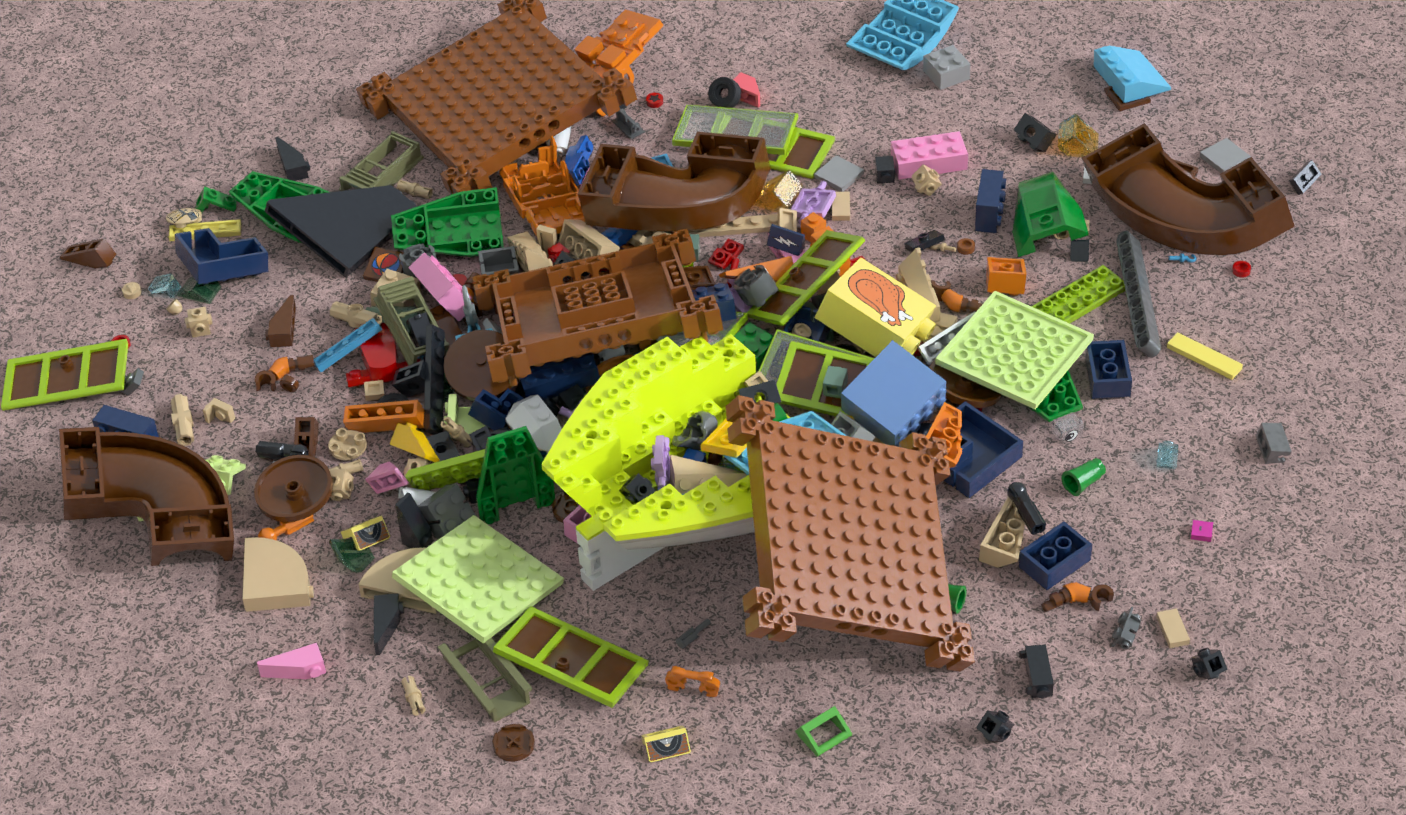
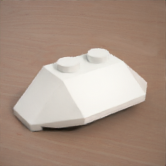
M976 312L956 322L918 347L927 364L931 365Z
M532 395L514 403L506 417V422L512 430L527 426L538 449L547 453L562 430L558 419L539 395Z

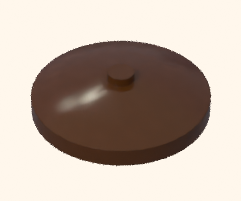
M475 330L462 335L454 341L448 349L444 360L445 376L453 391L465 399L474 401L483 389L499 398L508 388L511 389L513 387L510 386L509 379L502 383L492 381L485 346L497 343L505 344L503 334L492 330Z
M935 360L930 365V369L946 381L947 391L945 398L953 403L961 405L966 401L975 408H986L996 404L1001 398L1002 394L935 364Z
M292 455L277 460L261 473L255 484L254 497L260 511L270 519L281 522L298 521L315 514L327 503L333 490V479L328 467L321 460L308 455Z

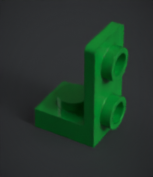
M204 186L196 200L195 208L203 213L205 208L208 209L209 205L213 204L234 212L237 200L231 195Z

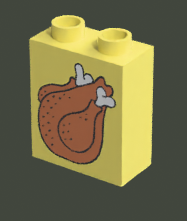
M860 258L828 289L815 318L874 357H877L892 340L913 355L920 342L925 343L935 329L936 323L931 321L930 317L936 305L863 258Z

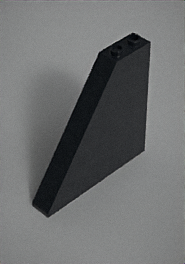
M392 185L271 199L267 201L264 212L347 278L372 255L375 247H382L393 237L391 215L418 206L404 196L400 190Z

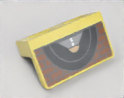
M382 516L367 520L341 532L343 539L353 538L358 551L390 538Z
M683 725L641 735L650 762L691 752L686 728Z

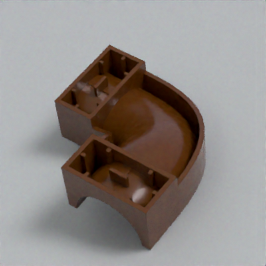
M1145 123L1082 157L1093 188L1109 209L1138 233L1173 249L1204 255L1237 254L1256 248L1295 227L1286 197L1252 157L1219 174L1222 182L1217 184L1206 183L1189 174L1172 160L1163 150L1161 142Z
M697 131L687 154L688 165L685 168L671 167L649 157L636 155L635 147L600 144L578 192L585 223L590 226L644 231H678L683 229L690 231L729 223L749 211L756 203L771 169L765 139L763 137Z
M99 427L59 429V457L61 459L64 520L121 516L142 518L148 528L151 566H159L165 557L186 550L213 551L220 554L224 561H232L234 531L231 504H229L227 492L219 475L199 454L176 442L145 434L100 432Z

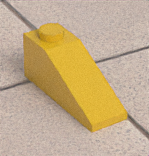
M406 422V425L397 424L390 445L430 461L439 462V458L423 432L416 430V425Z

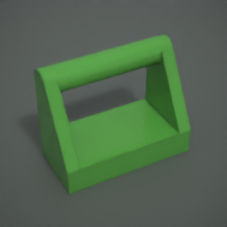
M836 706L795 730L798 737L817 757L852 736L851 730ZM831 720L842 732L818 746L810 731Z

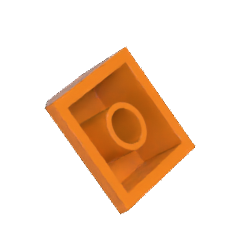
M987 257V292L993 293L997 291L999 293H1009L1013 296L1024 294L1027 275L1024 259Z

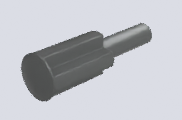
M706 619L696 628L691 627L676 639V644L681 649H684L699 637L697 634L711 624V621Z

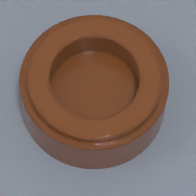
M969 238L960 239L957 242V251L963 255L972 254L975 251V242Z

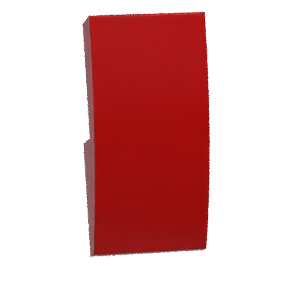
M728 238L721 249L717 247L709 258L708 263L725 269L732 263L733 258H737L742 253L744 245Z

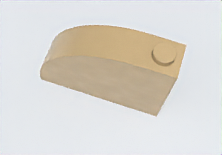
M257 537L245 538L243 603L245 611L311 606V598H314V588L310 586L307 568L301 556L293 548L280 541Z
M411 548L398 551L375 563L359 582L361 597L374 600V595L398 593L400 602H404V607L436 614L437 610L392 578L394 570L426 548Z

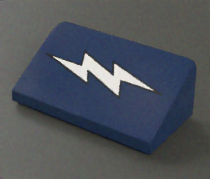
M772 224L767 246L799 256L805 249V235Z

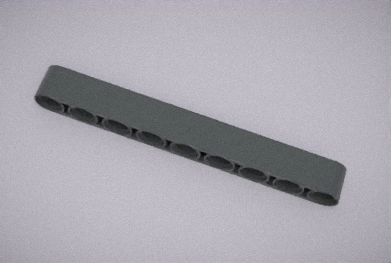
M1123 231L1117 236L1116 243L1137 348L1149 358H1153L1159 354L1161 344L1141 244L1129 231Z

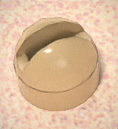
M177 299L173 300L166 308L173 315H177L183 309L182 304Z

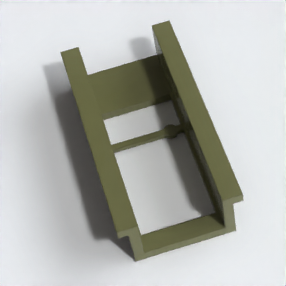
M391 131V134L345 176L339 178L341 185L339 191L349 190L351 187L362 189L387 185L394 186L424 159V156L421 155L419 142ZM396 141L409 146L388 167L378 164L397 146ZM374 166L384 170L377 177L367 173Z
M412 276L379 286L377 297L374 298V302L408 366L417 363L418 356L426 354V345L415 348L400 317L404 318L406 315L416 312L421 314L426 312L430 324L438 327ZM411 298L414 300L417 309L397 314L393 304ZM446 340L444 344V357L449 349V343Z
M475 638V640L454 651H451L445 643L439 645L438 650L443 655V659L448 662L490 715L494 723L530 704L529 692L532 691V687L510 660L493 653V647L496 643L492 638L484 643ZM478 647L501 674V676L483 686H479L457 659ZM504 678L511 688L489 699L483 690Z

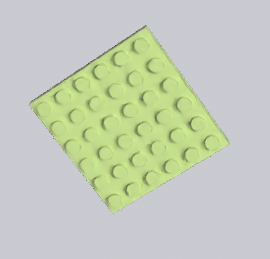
M994 291L935 358V364L1036 409L1093 341L1094 334Z
M475 515L392 572L394 580L482 643L525 613L530 606L533 607L561 586L564 578Z

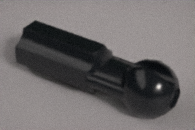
M259 441L255 449L259 458L280 460L292 455L309 456L307 447L302 444L294 445Z
M1013 482L1007 489L1008 497L1014 502L1029 532L1032 535L1042 533L1047 525L1035 503L1030 499L1026 487L1020 482Z

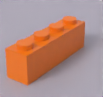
M418 400L345 406L343 423L348 430L362 433L391 431L396 429L398 423L406 425V422L416 425L417 428H424V408Z

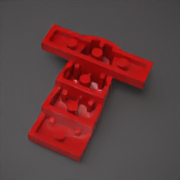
M381 323L380 327L382 330L359 346L366 369H355L345 373L348 387L363 385L364 382L391 381L396 370L408 366L406 361L398 363L396 343L386 323Z

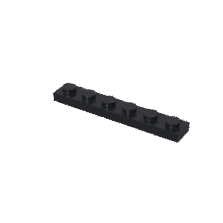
M431 324L426 326L424 431L435 435L443 432L441 421H443L445 330Z

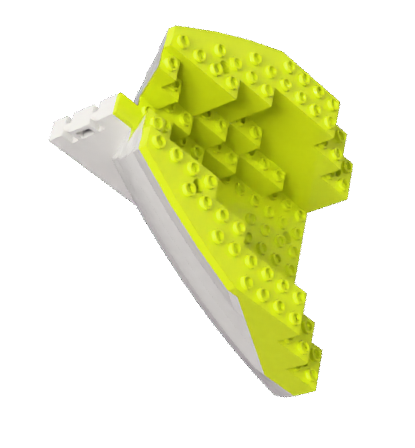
M732 334L713 345H710L700 336L680 347L667 336L605 372L582 399L542 462V470L592 516L576 526L577 543L580 545L578 548L579 563L583 567L580 569L581 579L593 591L666 546L711 541L755 532L749 475L729 487L715 475L682 495L670 483L658 490V485L655 482L656 471L651 468V458H654L652 445L655 444L656 436L664 435V437L670 439L669 456L683 457L687 448L675 447L672 443L673 436H680L687 426L688 419L694 413L700 411L709 412L717 419L718 427L726 419L725 406L735 398L734 392L738 389L746 388L744 382L756 374L755 354ZM760 396L758 398H755L756 402L762 400ZM701 451V452L706 453V461H707L709 452ZM722 456L721 467L742 471ZM639 473L652 483V487L656 491L633 505L628 499H625V496L619 489L631 476Z

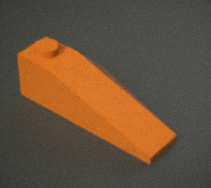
M792 256L726 271L720 273L719 277L736 279L745 270L750 269L752 271L755 269L753 266L763 265L776 283L794 263Z
M944 402L926 437L927 439L931 437L946 439L948 454L943 458L949 461V468L956 466L962 454L960 446L962 436H960L962 411Z

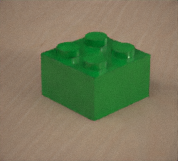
M749 322L734 337L755 354L757 373L774 335Z

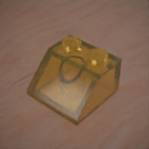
M1075 113L1059 124L1057 147L1068 156L1084 157L1098 149L1099 134Z
M788 170L766 182L754 206L776 213L779 208L788 209L792 205L791 201L799 195V190L803 185Z

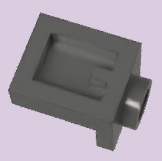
M137 368L133 373L125 375L124 390L120 392L128 396L131 395L140 386L144 371Z

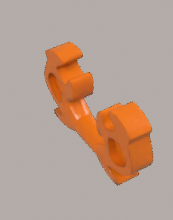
M672 666V669L667 672L665 682L668 685L667 688L672 691H679V687L684 689L687 679L699 680L701 682L699 691H706V696L717 697L720 680L713 677L714 673L709 671L696 672Z

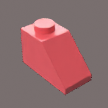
M740 72L733 79L741 88L740 100L759 108L760 92L756 79Z

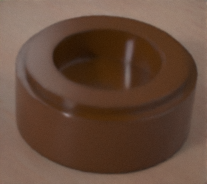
M284 375L279 382L285 391L292 393L296 392L299 387V382L289 375Z

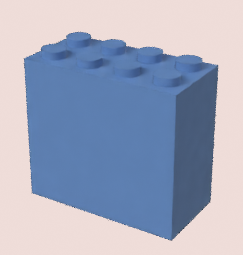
M892 340L841 393V410L847 415L852 416L857 423L884 444L899 447L900 441L912 432L917 433L921 423L924 420L928 421L932 417L933 411L937 407L940 408L946 401V381Z

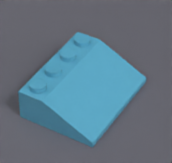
M1110 45L1094 50L1095 69L1109 86L1113 87L1114 92L1124 103L1171 90V86L1140 51Z

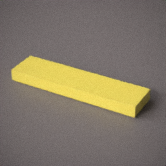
M241 219L186 224L184 228H176L175 225H170L169 241H175L176 233L191 231L193 240L194 230L210 228L216 237L241 236Z
M1178 332L1167 343L1168 349L1231 380L1242 370L1243 364Z

